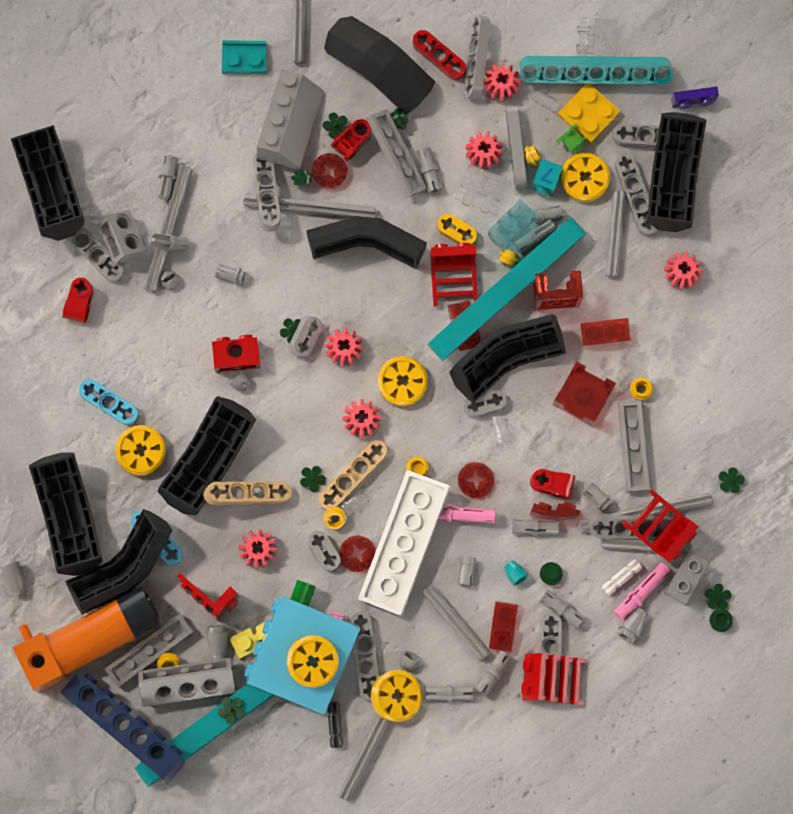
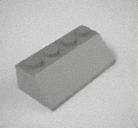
M281 69L258 141L257 159L300 170L324 93L323 89L304 75Z

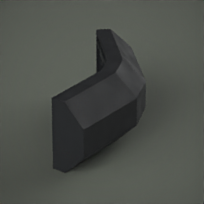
M355 17L339 18L328 31L324 46L326 53L360 73L397 108H400L407 114L421 104L432 91L435 81L406 52L389 38Z
M678 112L661 113L647 222L657 230L679 232L692 227L697 176L707 122L704 118Z
M54 125L10 138L30 196L41 236L56 241L75 236L85 221Z
M354 216L306 230L313 259L357 246L376 248L416 269L427 246V242L381 218Z
M553 314L505 326L487 335L450 370L449 373L455 387L468 400L475 402L507 372L521 365L566 354L562 331L557 317Z
M217 396L214 399L192 441L158 488V493L168 505L183 514L197 515L206 503L203 496L205 488L213 482H221L256 422V418L248 409L227 398Z
M74 452L57 453L43 457L30 464L29 469L44 515L56 571L58 574L70 576L91 572L103 562L75 454Z
M142 509L124 546L110 561L97 566L91 572L77 575L65 581L81 615L131 592L149 576L173 531L167 521L151 511Z

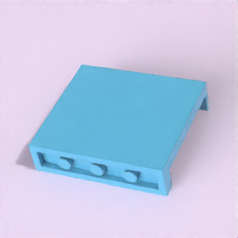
M281 594L280 599L276 598L272 605L271 611L274 613L271 621L266 620L262 629V633L265 634L262 642L258 641L254 648L253 655H256L253 664L248 663L244 672V676L247 677L246 683L325 715L360 627L289 599ZM307 635H318L326 638L332 643L338 654L339 665L335 676L327 684L320 687L302 686L292 678L287 668V654L290 647L295 641ZM312 655L308 657L307 666L312 665L316 667L319 658H314Z

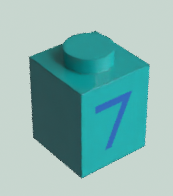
M541 159L532 190H535V193L540 196L547 197L549 195L553 197L563 166Z

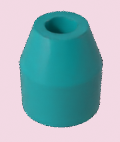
M510 561L504 567L507 578L513 586L520 584L528 577L524 568L515 561Z

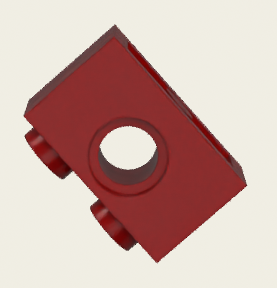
M241 335L239 339L230 340V337L217 338V341L212 342L216 373L261 368L257 337ZM239 348L242 350V354L236 358L230 355L231 350Z

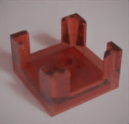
M581 271L570 272V281L566 283L565 290L555 289L548 291L547 274H535V282L532 284L535 311L580 307L583 299Z
M576 361L567 380L556 396L553 406L592 427L616 383L608 378L603 381L585 371L586 366Z

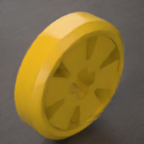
M591 153L576 154L569 158L562 168L560 176L561 186L571 199L584 203L592 202L599 199L606 192L610 182V172L606 163L600 157ZM580 174H589L590 181L585 180L582 182Z
M399 356L390 359L382 366L378 375V388L382 397L395 406L406 407L417 403L424 396L427 389V373L424 367L411 357ZM401 377L403 379L407 377L408 385L405 386L402 384L401 386H399L397 384L399 383V380L397 378Z
M134 426L121 434L116 443L115 454L118 463L127 473L134 476H148L156 472L164 463L166 445L162 436L155 429L148 426ZM140 445L143 448L147 447V450L144 451L145 455L142 457L139 454L135 455V452L138 451L137 447Z
M318 635L301 637L292 644L287 654V668L290 675L297 683L305 687L314 688L327 684L335 676L338 669L339 658L335 647L329 640ZM312 655L314 658H319L316 667L312 665L307 666L306 662L309 661V656Z
M401 670L388 671L379 676L373 684L371 702L376 713L383 719L391 722H402L412 718L418 712L422 703V690L419 682L410 673ZM395 690L397 693H401V699H398V703L396 699H392V694H395Z

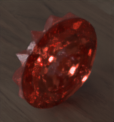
M323 154L312 165L313 178L321 187L332 189L333 187L340 186L346 179L347 165L343 158L337 154ZM325 165L330 169L336 167L333 171L335 178L330 174L324 175L326 172Z
M472 462L466 464L460 470L458 486L466 496L481 498L492 490L494 476L491 469L484 463ZM474 471H476L479 478H486V480L479 482L478 489L474 486V482L466 481L473 478Z
M357 535L349 537L342 543L339 556L345 568L353 572H362L370 568L376 550L368 538ZM353 545L358 550L367 549L361 554L363 562H360L357 557L348 558L354 553Z

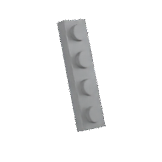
M388 109L367 117L366 119L405 197L408 198L427 189Z
M641 400L618 402L626 493L649 491Z
M179 613L106 667L105 671L116 686L120 688L135 677L138 671L146 669L158 660L161 655L170 651L194 632Z

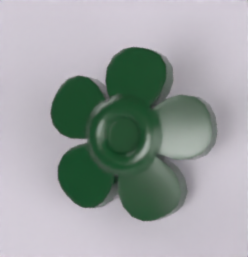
M330 113V121L323 123V128L330 130L328 135L331 138H336L338 132L341 134L347 129L346 126L342 125H346L348 119L344 115L338 118L337 113Z
M287 318L283 321V325L286 328L280 329L279 333L281 337H287L289 344L301 321L300 319H295L293 322L290 318Z
M314 466L312 470L305 467L301 474L306 478L300 480V485L304 488L309 486L311 492H316L319 489V485L325 484L326 477L319 475L322 471L319 466Z
M731 467L728 470V474L725 471L720 472L719 479L725 481L720 484V489L726 492L730 488L732 493H738L740 487L737 484H743L745 478L743 475H737L738 470Z
M715 584L713 587L714 591L712 589L705 591V597L710 599L707 602L709 608L715 609L717 603L719 609H726L728 607V603L725 600H729L732 595L729 590L723 591L724 587L722 584Z
M225 697L222 700L224 707L218 710L219 716L226 717V722L229 724L235 723L236 717L243 718L245 711L240 708L243 704L242 700L235 698L232 702L231 698Z

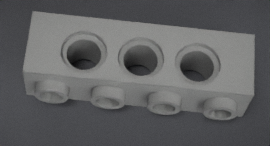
M231 657L138 671V684L143 707H157L165 703H181L192 699L203 700L207 697L227 696L235 693ZM213 679L215 681L207 682L206 680ZM167 686L169 688L161 689L160 687Z

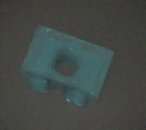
M519 199L489 229L488 238L504 252L535 221L536 213Z

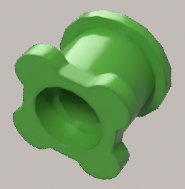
M576 123L556 140L558 143L562 141L568 147L569 153L572 150L576 153L585 145L583 140L586 137H582L575 130L577 127Z

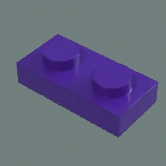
M718 87L674 92L671 98L672 108L687 109L694 104H701V106L711 105L716 102L719 96Z

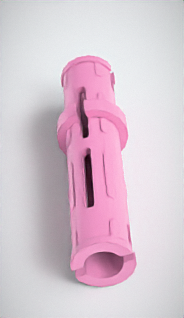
M448 504V506H443L438 520H447V523L464 521L495 524L496 509L453 507L452 504Z
M660 562L633 592H629L626 595L627 598L613 611L620 620L625 621L637 607L640 608L643 605L642 602L671 573L670 569Z

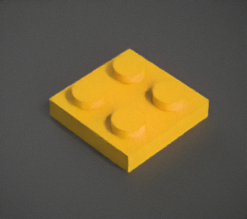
M586 83L560 110L558 116L570 127L576 123L577 127L575 130L582 137L585 136V140L591 144L621 111L590 83Z

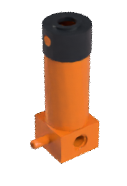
M140 586L48 635L40 633L33 637L28 625H21L19 631L24 642L12 648L32 689L40 693L67 679L68 673L135 639L138 640L162 626L159 621V614L150 596ZM40 658H44V665L41 668H37V661Z

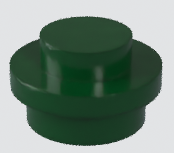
M396 108L390 115L397 129L404 130L409 123L407 113L400 108Z
M308 169L297 170L295 175L291 176V180H294V185L312 183L311 177H313V173H308Z
M548 562L541 567L540 578L545 584L555 585L562 579L563 571L557 563Z
M717 609L710 615L709 623L713 630L725 632L732 626L733 619L727 610Z

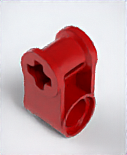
M357 119L332 142L331 147L333 149L336 148L344 156L346 162L351 160L371 139L372 132L368 121ZM361 127L367 129V133L362 136L355 133Z
M79 277L72 281L63 309L62 317L64 319L81 323L87 322L94 294L93 286L87 279ZM84 285L87 290L82 291L80 294L78 288H82Z
M539 469L531 476L530 486L534 491L550 494L562 499H571L575 482L574 475ZM540 475L543 476V480L546 481L543 483L542 486L539 485V481L536 480Z

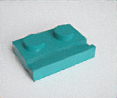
M222 40V74H266L267 41Z

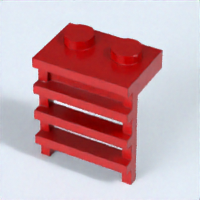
M466 242L448 247V244H437L430 249L433 307L438 306V299L473 297V302L478 299L475 261L476 245ZM437 272H472V277L436 279ZM472 284L473 290L437 292V286Z
M651 489L648 493L654 498L632 525L626 521L622 525L662 559L670 563L681 555L683 551L681 548L686 542L689 543L697 535L696 530L699 526L683 516ZM659 502L662 503L664 508L645 531L640 534L637 531L638 527ZM671 511L675 514L674 517L651 543L647 538L667 513Z
M181 573L177 575L180 582H182L180 585L186 593L192 591L191 596L197 603L202 600L203 603L201 605L207 612L212 609L213 612L211 614L217 621L227 611L231 613L239 604L237 600L239 595L231 586L213 603Z
M546 653L525 654L523 661L524 677L521 685L522 700L584 705V701L579 700L581 664H587V659ZM557 661H560L559 690L557 698L555 697ZM569 662H572L570 699H567Z

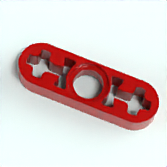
M419 30L414 34L412 44L417 52L450 79L460 80L464 77L466 64L461 58L428 31ZM418 38H420V39L427 38V39H426V43H427V45H429V46L431 47L429 53L427 52V51H428V46H427V45H425L424 43H422L421 45L418 44V43H419V39H418ZM436 50H442L446 56L443 60H436L433 57V53ZM451 65L454 67L459 65L460 73L458 71L453 73Z

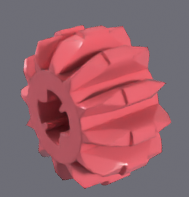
M503 62L500 64V68L492 65V71L487 70L485 73L487 78L484 79V85H487L485 92H492V99L496 98L497 95L500 96L501 102L504 100L505 95L508 99H512V93L517 94L519 92L517 86L521 85V80L517 78L519 72H512V65L504 68L505 64Z
M478 131L476 134L477 138L470 136V143L465 146V149L468 150L466 158H472L471 165H475L478 162L479 169L483 168V164H486L487 168L490 169L492 166L491 162L498 164V157H501L503 151L500 150L502 142H496L498 138L496 135L490 138L489 131H486L485 136H482ZM484 147V149L488 150V152L484 153V151L480 150V148Z
M687 251L683 252L682 257L676 252L674 259L669 257L667 260L669 265L664 267V271L668 272L665 276L666 280L673 279L672 287L679 283L680 290H683L685 284L689 289L692 288L693 282L698 283L700 281L698 276L703 273V270L698 268L702 264L701 261L694 262L696 255L693 254L689 258L687 257ZM681 267H685L686 274H682Z
M344 328L343 334H340V331L335 329L336 337L329 334L328 339L330 342L325 343V348L330 349L326 352L327 357L334 356L332 358V363L334 364L340 359L342 367L345 365V360H348L349 364L353 365L352 357L359 360L360 354L358 352L363 351V346L358 345L362 342V338H355V330L348 334V328ZM347 343L348 350L343 349V351H341L340 344L344 346Z
M360 399L359 406H357L356 402L352 401L351 406L353 409L345 407L344 411L348 415L342 416V420L348 422L344 426L346 430L353 427L351 430L352 436L357 431H360L359 436L363 438L364 431L371 436L373 435L371 428L378 430L379 425L375 422L381 421V416L375 415L379 412L378 407L371 409L372 401H369L365 406L364 399ZM359 414H364V418L368 417V419H364V423H359V419L356 420L355 418H359Z
M258 529L257 536L255 537L253 532L249 531L251 539L243 536L241 539L246 545L238 546L239 550L245 551L240 554V558L248 557L245 562L247 566L254 561L255 569H258L259 562L261 561L263 566L267 567L265 559L273 562L275 559L270 553L275 554L278 552L277 548L271 547L276 544V540L268 541L271 536L269 532L262 537L261 529ZM262 544L263 552L261 554L259 552L254 554V545Z

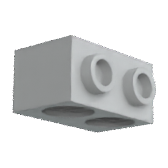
M130 210L108 214L98 223L114 264L136 260L146 251L145 242L140 236L136 221L132 217Z
M688 551L680 562L664 594L685 605L709 562Z

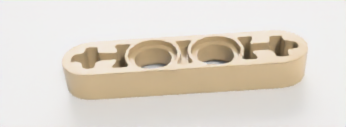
M378 440L369 443L321 493L319 498L320 506L324 510L331 507H339L385 459L387 455L386 445ZM373 446L375 448L382 447V455H375L372 458V461L375 462L373 465H371L367 458L363 457L365 454H367L368 458L373 453ZM360 461L365 462L368 466L367 471L362 474L357 473L354 468L355 464ZM342 478H348L352 481V486L348 490H343L339 487V481ZM335 486L336 490L343 496L340 498L337 494L334 497V505L330 503L328 505H325L324 503L326 500L324 497L326 495L328 497H331L335 493V491L332 490V488Z
M282 481L213 482L205 488L203 496L210 505L283 504L291 497L292 490L289 484ZM232 488L241 490V499H237L232 495ZM254 488L262 489L264 497L261 499L257 498L253 493ZM279 488L281 492L285 493L282 497L279 493H273L270 496V492H276ZM215 489L216 493H223L226 490V494H220L217 498L210 492Z

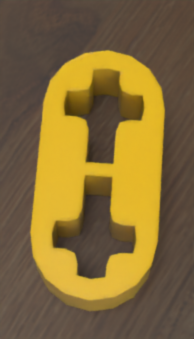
M444 214L439 218L437 229L443 236L457 244L466 242L473 245L476 242L477 232L472 226L450 214ZM448 220L451 221V226L456 230L449 227L447 230L443 229L444 224L442 222L447 223ZM460 231L463 234L470 232V237L472 239H467L466 241H463V235L458 232Z

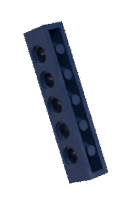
M78 671L60 693L168 784L186 763L181 757L184 753L174 744L171 747L165 744L166 738L157 730L152 733L147 728L149 724L138 715L137 718H134L130 714L132 709L124 702L116 703L113 700L115 695L106 687L102 690L96 686L98 681L89 673L84 676ZM95 692L94 699L86 701L87 694ZM108 706H112V712L107 716H103V710ZM128 720V728L120 730V724ZM147 735L145 743L138 745V737ZM163 749L164 755L162 758L154 759L155 752Z

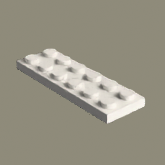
M409 470L406 471L360 592L359 600L402 616L451 486Z

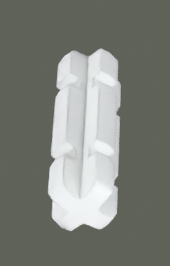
M636 559L631 561L627 565L628 567H624L614 575L611 581L608 580L603 584L602 589L607 595L614 593L617 587L620 588L633 577V574H637L642 569L641 564Z

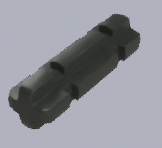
M330 702L327 707L330 715L328 716L329 735H331L330 747L341 748L343 742L342 737H340V734H342L341 716L339 715L340 704L339 702Z

